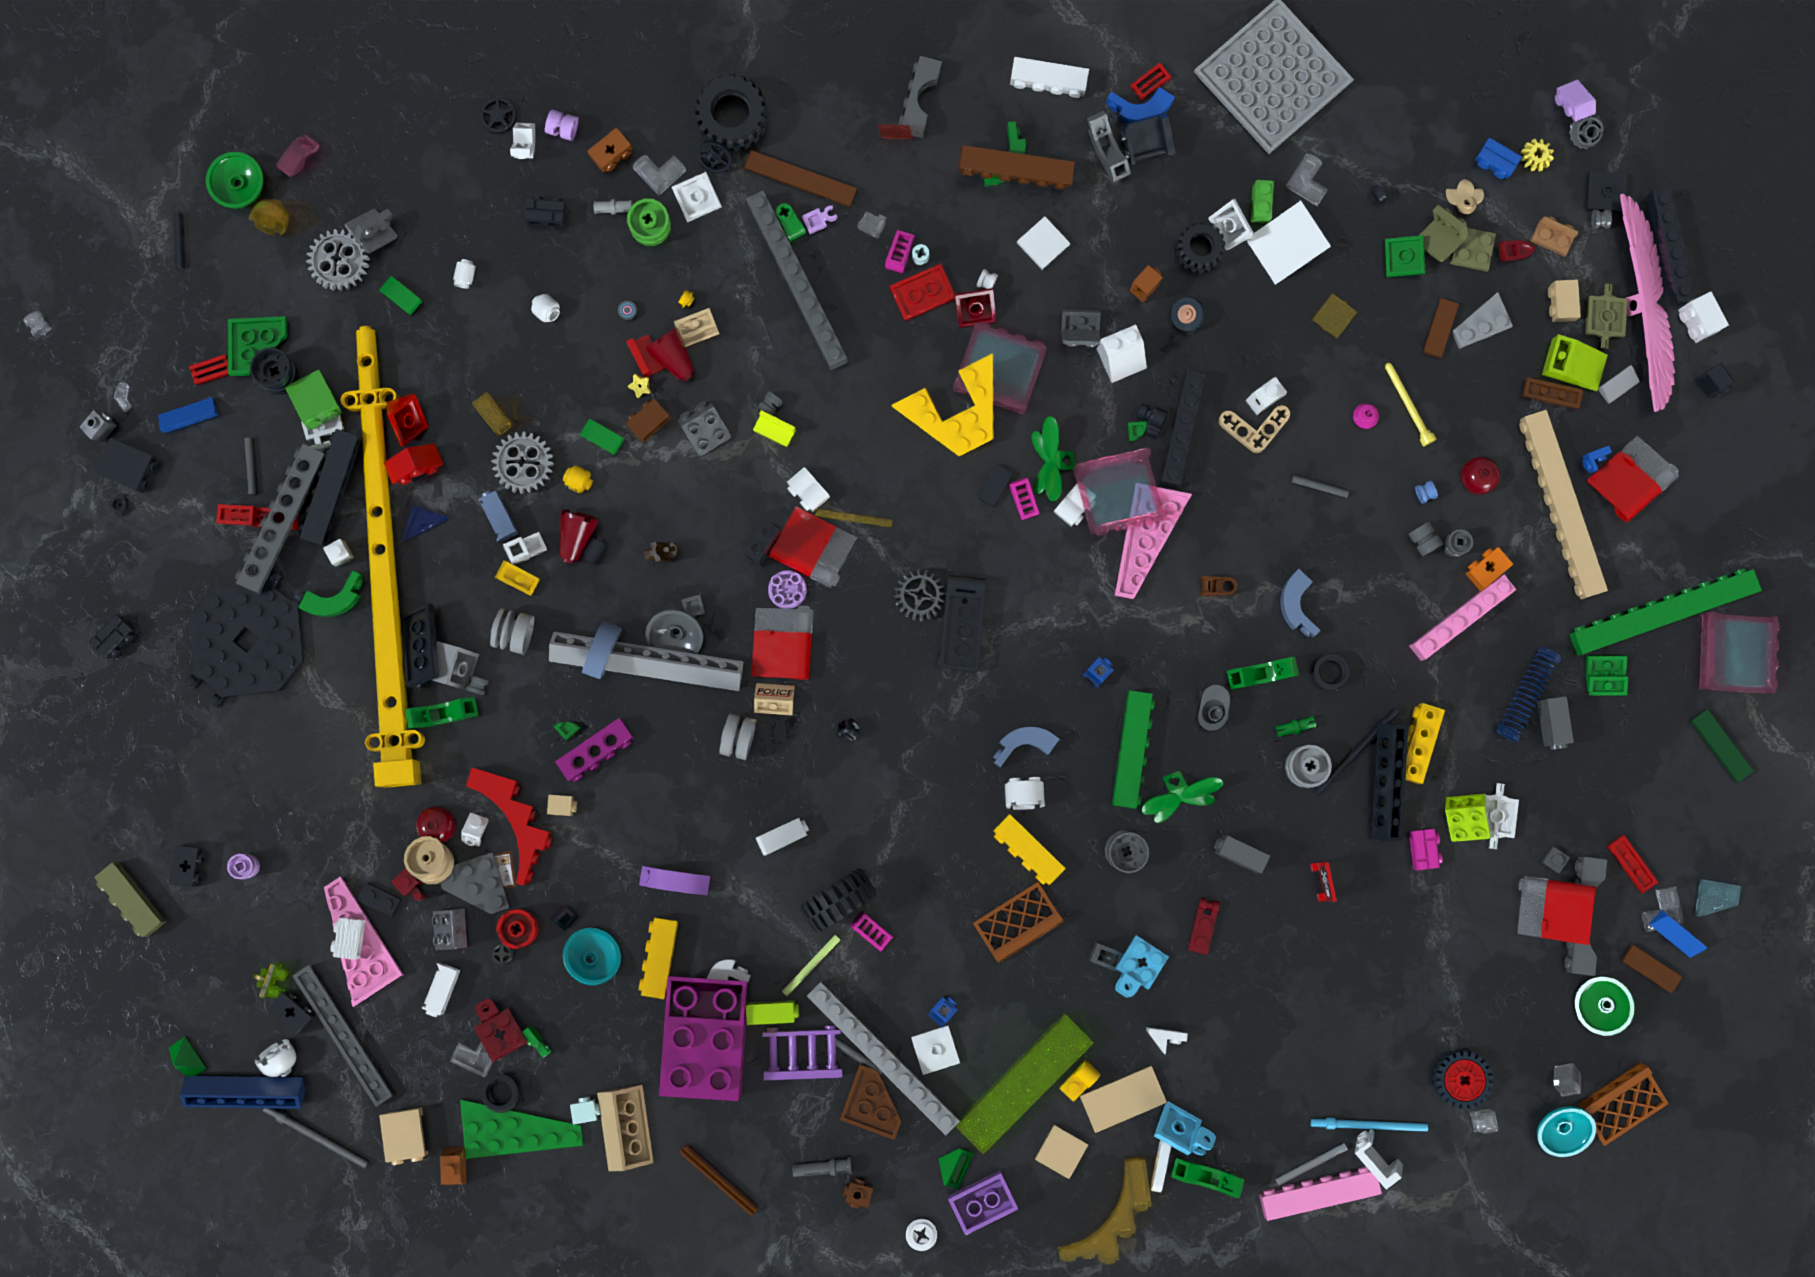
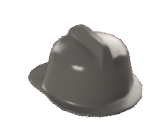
M1212 685L1208 687L1201 698L1198 720L1200 725L1209 731L1221 728L1229 718L1230 695L1223 686Z

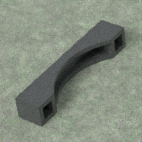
M1579 857L1575 863L1577 876L1573 883L1598 887L1605 880L1607 860ZM1567 942L1569 952L1568 957L1565 958L1566 972L1595 976L1597 956L1590 943L1589 945Z

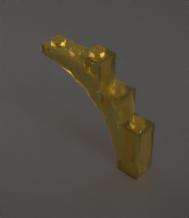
M1144 1157L1124 1159L1125 1175L1123 1188L1112 1214L1097 1231L1086 1239L1073 1245L1058 1248L1060 1259H1063L1064 1262L1074 1261L1075 1257L1092 1259L1098 1254L1099 1261L1104 1264H1113L1115 1260H1119L1116 1236L1128 1238L1131 1237V1234L1136 1233L1132 1209H1136V1212L1146 1211L1147 1207H1152Z

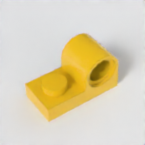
M503 561L495 576L496 579L530 596L540 580L507 561Z
M1085 1060L1059 1089L1074 1102L1086 1088L1091 1087L1098 1080L1100 1073Z

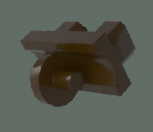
M671 541L666 543L653 542L651 543L652 548L644 550L646 561L653 560L654 562L670 563L674 561L673 558L678 554L677 544Z

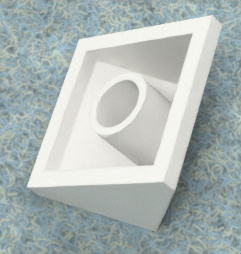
M1235 199L1208 218L1214 224L1213 228L1216 229L1218 227L1220 229L1219 233H1223L1226 251L1252 237L1253 231Z

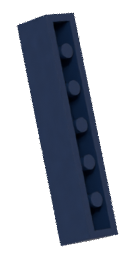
M185 1076L180 1098L183 1107L301 1109L305 1086L303 1078Z

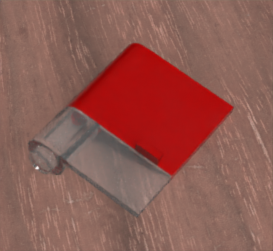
M1636 436L1595 472L1587 482L1615 506L1614 511L1620 519L1628 522L1679 477V470L1675 465L1665 461L1640 437Z
M796 506L775 542L769 557L831 588L832 585H837L841 577L838 575L839 570L857 537Z
M798 606V609L756 608L752 677L809 680L813 611L810 610L809 606Z
M1524 876V879H1520L1519 890L1522 891L1517 934L1589 945L1597 886Z

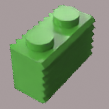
M1256 180L1252 187L1250 222L1268 224L1272 219L1274 181Z

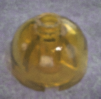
M266 199L255 204L250 212L249 220L250 222L253 220L255 222L254 226L264 233L274 235V232L280 233L279 235H283L289 224V213L280 201Z

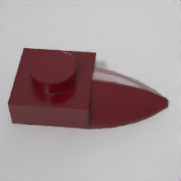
M1522 240L1499 243L1501 261L1523 259L1530 256L1536 250L1532 244Z

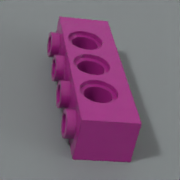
M618 718L562 756L555 763L568 781L573 780L576 782L584 776L583 772L588 769L592 771L600 765L599 761L604 758L606 760L616 755L615 751L620 747L624 749L632 744L631 740L634 737L623 720ZM610 735H615L617 738L613 746L607 743V738ZM594 746H599L601 752L598 756L594 757L591 754V749ZM578 757H583L585 763L582 767L578 768L575 765V760Z

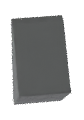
M1095 942L1088 960L1117 971L1115 967L1122 958L1123 953Z

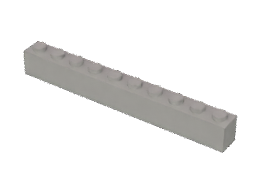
M553 632L549 644V661L584 667L594 638ZM616 642L605 670L739 691L744 662Z
M822 981L807 995L945 1135L960 1122L959 1118Z

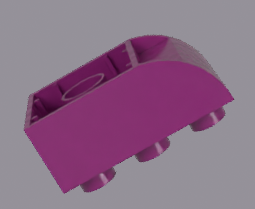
M668 976L659 1096L739 1101L742 1092L747 1021V981Z

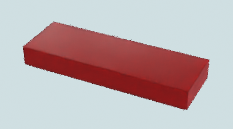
M1621 835L1607 845L1641 893H1645L1658 883L1625 835Z

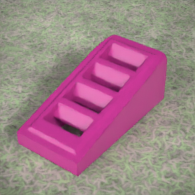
M897 230L886 259V269L899 273L904 272L915 235ZM899 238H900V239H903V240H906V241H909V242H908V243H905V242H901V241H898V240H899ZM896 246L906 248V250L897 248Z
M1027 477L1008 483L1021 520L1040 514ZM1021 485L1025 486V488L1016 490L1015 488ZM1027 492L1028 495L1020 498L1018 497L1019 494ZM1030 499L1029 503L1021 505L1020 502ZM1031 506L1033 507V510H1030L1025 513L1023 512V509H1026Z
M863 911L850 924L851 928L880 952L893 938L892 935ZM864 919H866L865 923L859 929L858 926L863 922ZM871 923L872 927L865 934L864 931ZM876 929H878L879 931L871 939L870 936ZM884 934L883 939L877 944L878 938Z

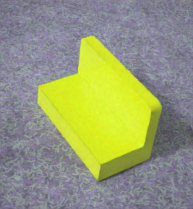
M761 410L759 413L760 417L753 431L788 447L796 432L795 427Z

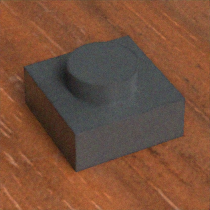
M701 595L682 599L684 611L694 617L705 614Z
M1551 847L1541 863L1557 874H1560L1570 857L1555 847Z

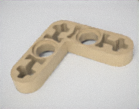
M1277 406L1257 431L1232 411H1225L1220 415L1219 425L1249 450L1259 453L1265 449L1290 417V411L1286 406ZM1277 411H1284L1285 418H1280L1277 423L1273 421L1278 416ZM1223 416H1231L1230 421L1233 424L1239 422V424L1235 427L1234 431L1231 429L1233 427L1231 423H1224L1225 419L1223 418ZM1271 424L1274 427V433L1267 434L1264 431V426ZM1245 427L1248 431L1247 436H1239L1237 433L1238 428ZM1261 436L1265 437L1260 443L1262 447L1258 446L1255 448L1253 440L1257 441Z

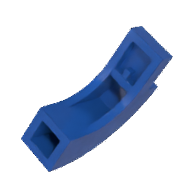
M1159 87L1154 96L1144 104H1131L1113 92L1107 97L1106 104L1110 110L1120 112L1117 120L1128 123L1166 113L1173 104L1175 97Z

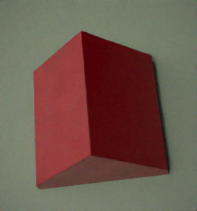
M993 288L955 294L954 301L959 328L996 322Z

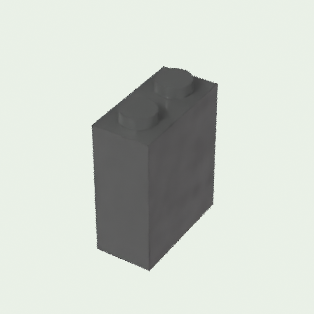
M1567 696L1537 702L1544 747L1550 746L1551 750L1568 748V743H1574Z
M1230 836L1218 837L1214 844L1215 854L1255 873H1263L1270 855Z

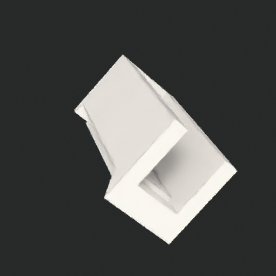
M441 962L437 963L439 970L435 974L424 1003L426 1006L422 1007V1009L427 1010L426 1014L434 1017L444 1014L461 971Z

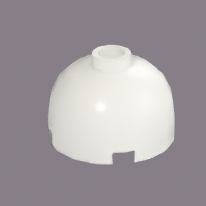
M282 1040L284 1044L279 1046L278 1043L271 1045L259 1055V1061L255 1060V1064L264 1075L269 1077L281 1075L284 1077L292 1071L291 1068L296 1061V1052L289 1040Z

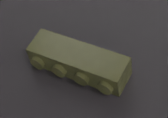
M112 862L94 877L98 888L109 895L108 900L110 903L121 910V916L133 925L132 929L139 937H149L167 922L119 862Z

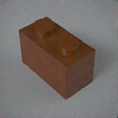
M655 399L646 401L641 406L642 409L637 414L636 412L632 413L627 418L628 422L625 423L642 444L671 419Z

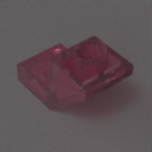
M307 135L299 137L290 144L277 162L276 167L290 177L303 170L305 159L319 150V144Z

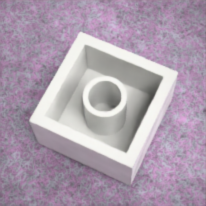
M1712 292L1692 300L1679 309V317L1689 329L1688 334L1695 343L1729 326Z

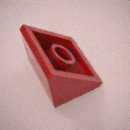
M415 394L387 402V415L402 447L429 427Z

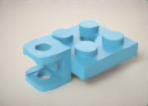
M1136 935L1115 967L1116 970L1122 973L1116 983L1115 990L1126 998L1133 996L1140 986L1149 990L1169 957ZM1138 958H1139V959H1142V958H1145V959H1146V961H1145V962L1147 963L1146 967H1145V966H1142V967L1140 968V967L1138 966V965H1139V962L1137 961ZM1125 984L1129 986L1128 990L1125 989Z
M1169 1101L1164 1106L1154 1137L1186 1155H1189L1192 1151L1197 1155L1203 1156L1206 1154V1150L1213 1148L1216 1139L1213 1132L1203 1126L1200 1127L1201 1119ZM1176 1125H1179V1129H1180L1182 1132H1180V1131L1178 1132V1131L1175 1129V1126H1176Z

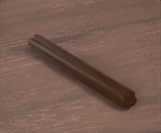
M688 1145L681 1149L680 1154L749 1215L755 1214L758 1206Z

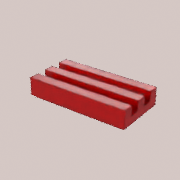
M1158 63L1133 82L1130 88L1135 91V94L1142 101L1169 81L1171 75L1161 63ZM1157 70H1161L1160 73H1158L1155 77H1153L1143 86H1141L1140 88L1137 87L1140 83H1142L1144 80H1146L1148 77L1154 74ZM1163 75L1166 76L1158 83H1156L1154 86H1152L1149 90H1147L1145 93H1142L1143 90H1145L1147 87H1149Z
M221 355L189 366L195 385L229 375L227 355ZM224 361V363L196 372V370ZM224 367L227 368V370L202 378H198V376Z

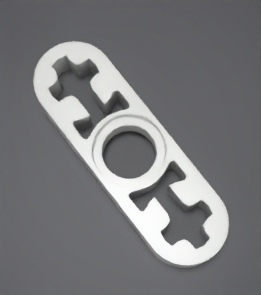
M1161 1140L1151 1181V1191L1160 1193L1163 1188L1171 1149L1170 1145Z

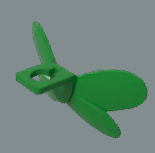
M1050 416L1044 421L1042 434L1034 431L1031 436L1035 450L1045 461L1036 477L1034 491L1037 494H1041L1046 490L1049 500L1055 501L1062 492V479L1059 469L1073 471L1075 470L1073 452L1058 451L1059 426L1056 419ZM1068 456L1070 460L1068 466L1062 462V458Z
M1180 771L1163 777L1169 793L1149 799L1143 805L1142 812L1146 815L1156 814L1154 817L1155 822L1161 823L1174 813L1181 802L1197 806L1210 805L1215 801L1214 796L1210 794L1220 789L1223 781L1218 777H1210L1187 786ZM1172 778L1180 779L1176 787L1170 784L1169 781Z

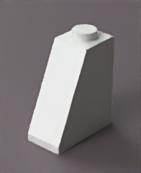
M797 818L757 837L756 840L763 855L766 856L808 836L806 832L809 831L805 820L801 821L800 818Z

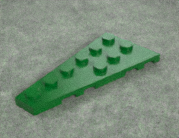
M464 1099L460 1100L466 1159L584 1145L582 1125H573L570 1122L535 1116L515 1110L497 1113L491 1111L483 1103Z

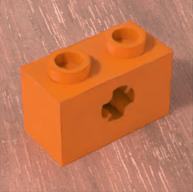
M1499 547L1495 549L1489 548L1482 554L1483 559L1479 562L1475 560L1468 566L1469 571L1465 574L1480 591L1487 588L1513 565ZM1487 564L1491 566L1488 571L1485 569Z

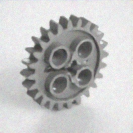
M334 229L333 234L327 231L326 237L320 234V241L314 239L316 246H309L313 252L307 253L311 257L306 262L312 265L308 268L310 272H314L311 275L312 278H317L316 282L319 285L323 283L325 289L330 285L332 291L335 290L336 286L339 291H342L343 286L349 290V284L351 283L356 287L355 280L362 281L360 275L367 274L363 269L369 268V265L365 263V261L370 260L365 255L367 252L353 238L350 232L346 236L344 229H342L340 234L336 229ZM335 246L333 252L327 253L328 247ZM353 249L351 256H345L347 250ZM326 264H331L328 271H323ZM349 267V272L342 275V270Z
M515 432V438L508 435L509 441L506 442L502 439L503 446H496L499 453L493 452V455L497 457V459L491 460L493 464L497 465L492 468L493 471H498L495 478H501L499 483L501 485L506 483L505 488L507 490L512 486L513 493L517 489H519L521 494L524 493L525 489L529 494L531 493V488L538 491L537 485L545 486L543 480H550L547 473H553L549 469V467L555 466L553 462L549 461L554 458L553 455L548 454L551 448H545L547 443L545 441L540 443L541 438L539 436L534 440L533 433H530L529 437H527L525 432L522 433V437L517 432ZM518 449V455L513 458L510 457V451ZM534 449L537 450V456L529 458V452ZM523 459H524V460H525L526 462H528V463L540 462V464H539V465L524 464L523 467H522V466H521L520 464H518V463L506 464V462H507V461L522 462ZM517 468V474L512 477L509 476V470ZM535 468L537 471L536 475L528 477V471Z

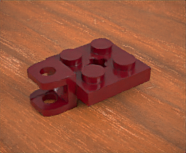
M489 998L475 1006L476 1013L482 1023L475 1026L474 1030L492 1063L527 1043L508 1008L499 1013L494 1002ZM497 1031H505L503 1040L495 1038Z

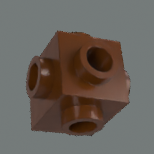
M855 1178V1181L850 1180L849 1185L845 1184L843 1196H846L845 1202L849 1203L848 1206L860 1209V1206L868 1208L873 1185L866 1184L865 1180ZM856 1191H858V1192H860L861 1194H860V1195H855L854 1193H855Z

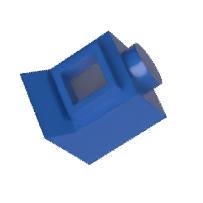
M1099 657L1083 676L1088 677L1097 688L1113 671L1111 668L1113 664L1105 657L1103 659Z
M942 996L927 1015L943 1028L957 1011L955 1007L957 1003L949 996L946 999Z

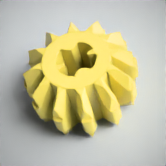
M1533 139L1531 143L1527 142L1524 145L1525 149L1521 150V154L1524 155L1521 161L1527 162L1524 168L1531 166V171L1537 168L1539 172L1543 170V167L1548 168L1550 166L1549 162L1554 158L1551 156L1554 150L1548 149L1550 143L1544 145L1543 139L1539 142L1536 139Z

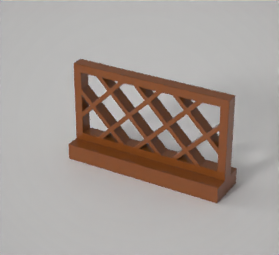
M1037 882L973 924L999 964L1062 924L1063 919L1056 911L1039 882ZM1036 888L1041 893L1040 902L1029 900L1030 892ZM1017 900L1025 901L1024 911L1012 910L1014 902ZM1028 902L1039 905L1037 915L1026 913ZM1041 905L1050 907L1053 914L1047 918L1039 916ZM1001 910L1009 912L1007 923L996 920L997 913ZM1011 913L1023 915L1020 926L1009 923ZM1025 916L1036 918L1033 927L1023 926ZM984 921L993 922L991 933L983 932L979 924ZM995 923L1006 925L1004 936L993 934ZM1009 926L1020 928L1017 937H1006ZM992 936L1003 939L1002 946L996 950L991 946Z
M1641 1062L1576 1104L1577 1107L1586 1110L1590 1115L1596 1111L1602 1112L1600 1122L1595 1121V1124L1599 1125V1128L1596 1126V1135L1603 1146H1606L1669 1104L1652 1077L1651 1070ZM1648 1078L1650 1082L1648 1090L1640 1089L1641 1082ZM1628 1090H1634L1632 1101L1624 1099L1625 1092ZM1639 1092L1647 1093L1645 1104L1637 1102ZM1652 1094L1658 1095L1661 1100L1655 1106L1649 1105ZM1613 1100L1618 1101L1616 1111L1608 1110L1609 1103ZM1623 1102L1631 1104L1629 1114L1620 1113ZM1636 1105L1644 1106L1643 1113L1640 1116L1633 1115ZM1607 1113L1615 1114L1613 1125L1604 1123ZM1619 1116L1628 1117L1627 1124L1623 1127L1617 1126ZM1603 1126L1612 1128L1611 1134L1605 1139L1602 1136Z

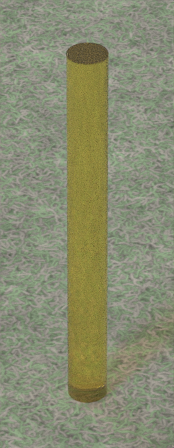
M822 509L816 510L817 517L884 527L892 526V520Z

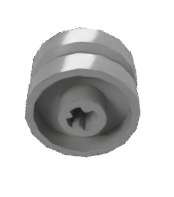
M729 713L721 736L720 754L730 756L736 746V758L747 760L755 732L756 719L746 717L741 728H739L740 716Z
M1306 745L1297 747L1290 752L1286 759L1285 770L1287 777L1299 787L1310 788L1319 786L1331 774L1332 764L1330 757L1319 746ZM1306 763L1310 764L1309 770H1307L1308 767H1305Z

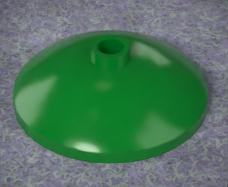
M229 152L219 156L212 162L206 174V187L210 196L218 204L232 209L243 208L253 203L260 195L264 184L263 172L259 164L252 157L241 152ZM241 181V185L237 187L236 183Z
M1601 976L1590 979L1581 986L1576 995L1575 1009L1579 1020L1588 1030L1599 1035L1609 1036L1620 1033L1630 1025L1635 1014V1002L1632 993L1622 982L1611 977ZM1606 1001H1609L1611 1003L1610 1008L1606 1007Z

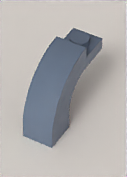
M1298 569L1290 576L1283 587L1281 610L1285 621L1292 630L1300 626V631L1304 635L1314 637L1320 632V629L1303 614L1300 606L1303 592L1313 581Z
M602 622L591 644L582 673L601 679L605 673L611 652L622 635L623 630H621V627Z
M1023 727L1016 729L999 742L1004 747V750L999 749L993 758L996 759L994 764L1000 768L1011 752L1021 745L1035 746L1048 755L1059 741V738L1042 728Z

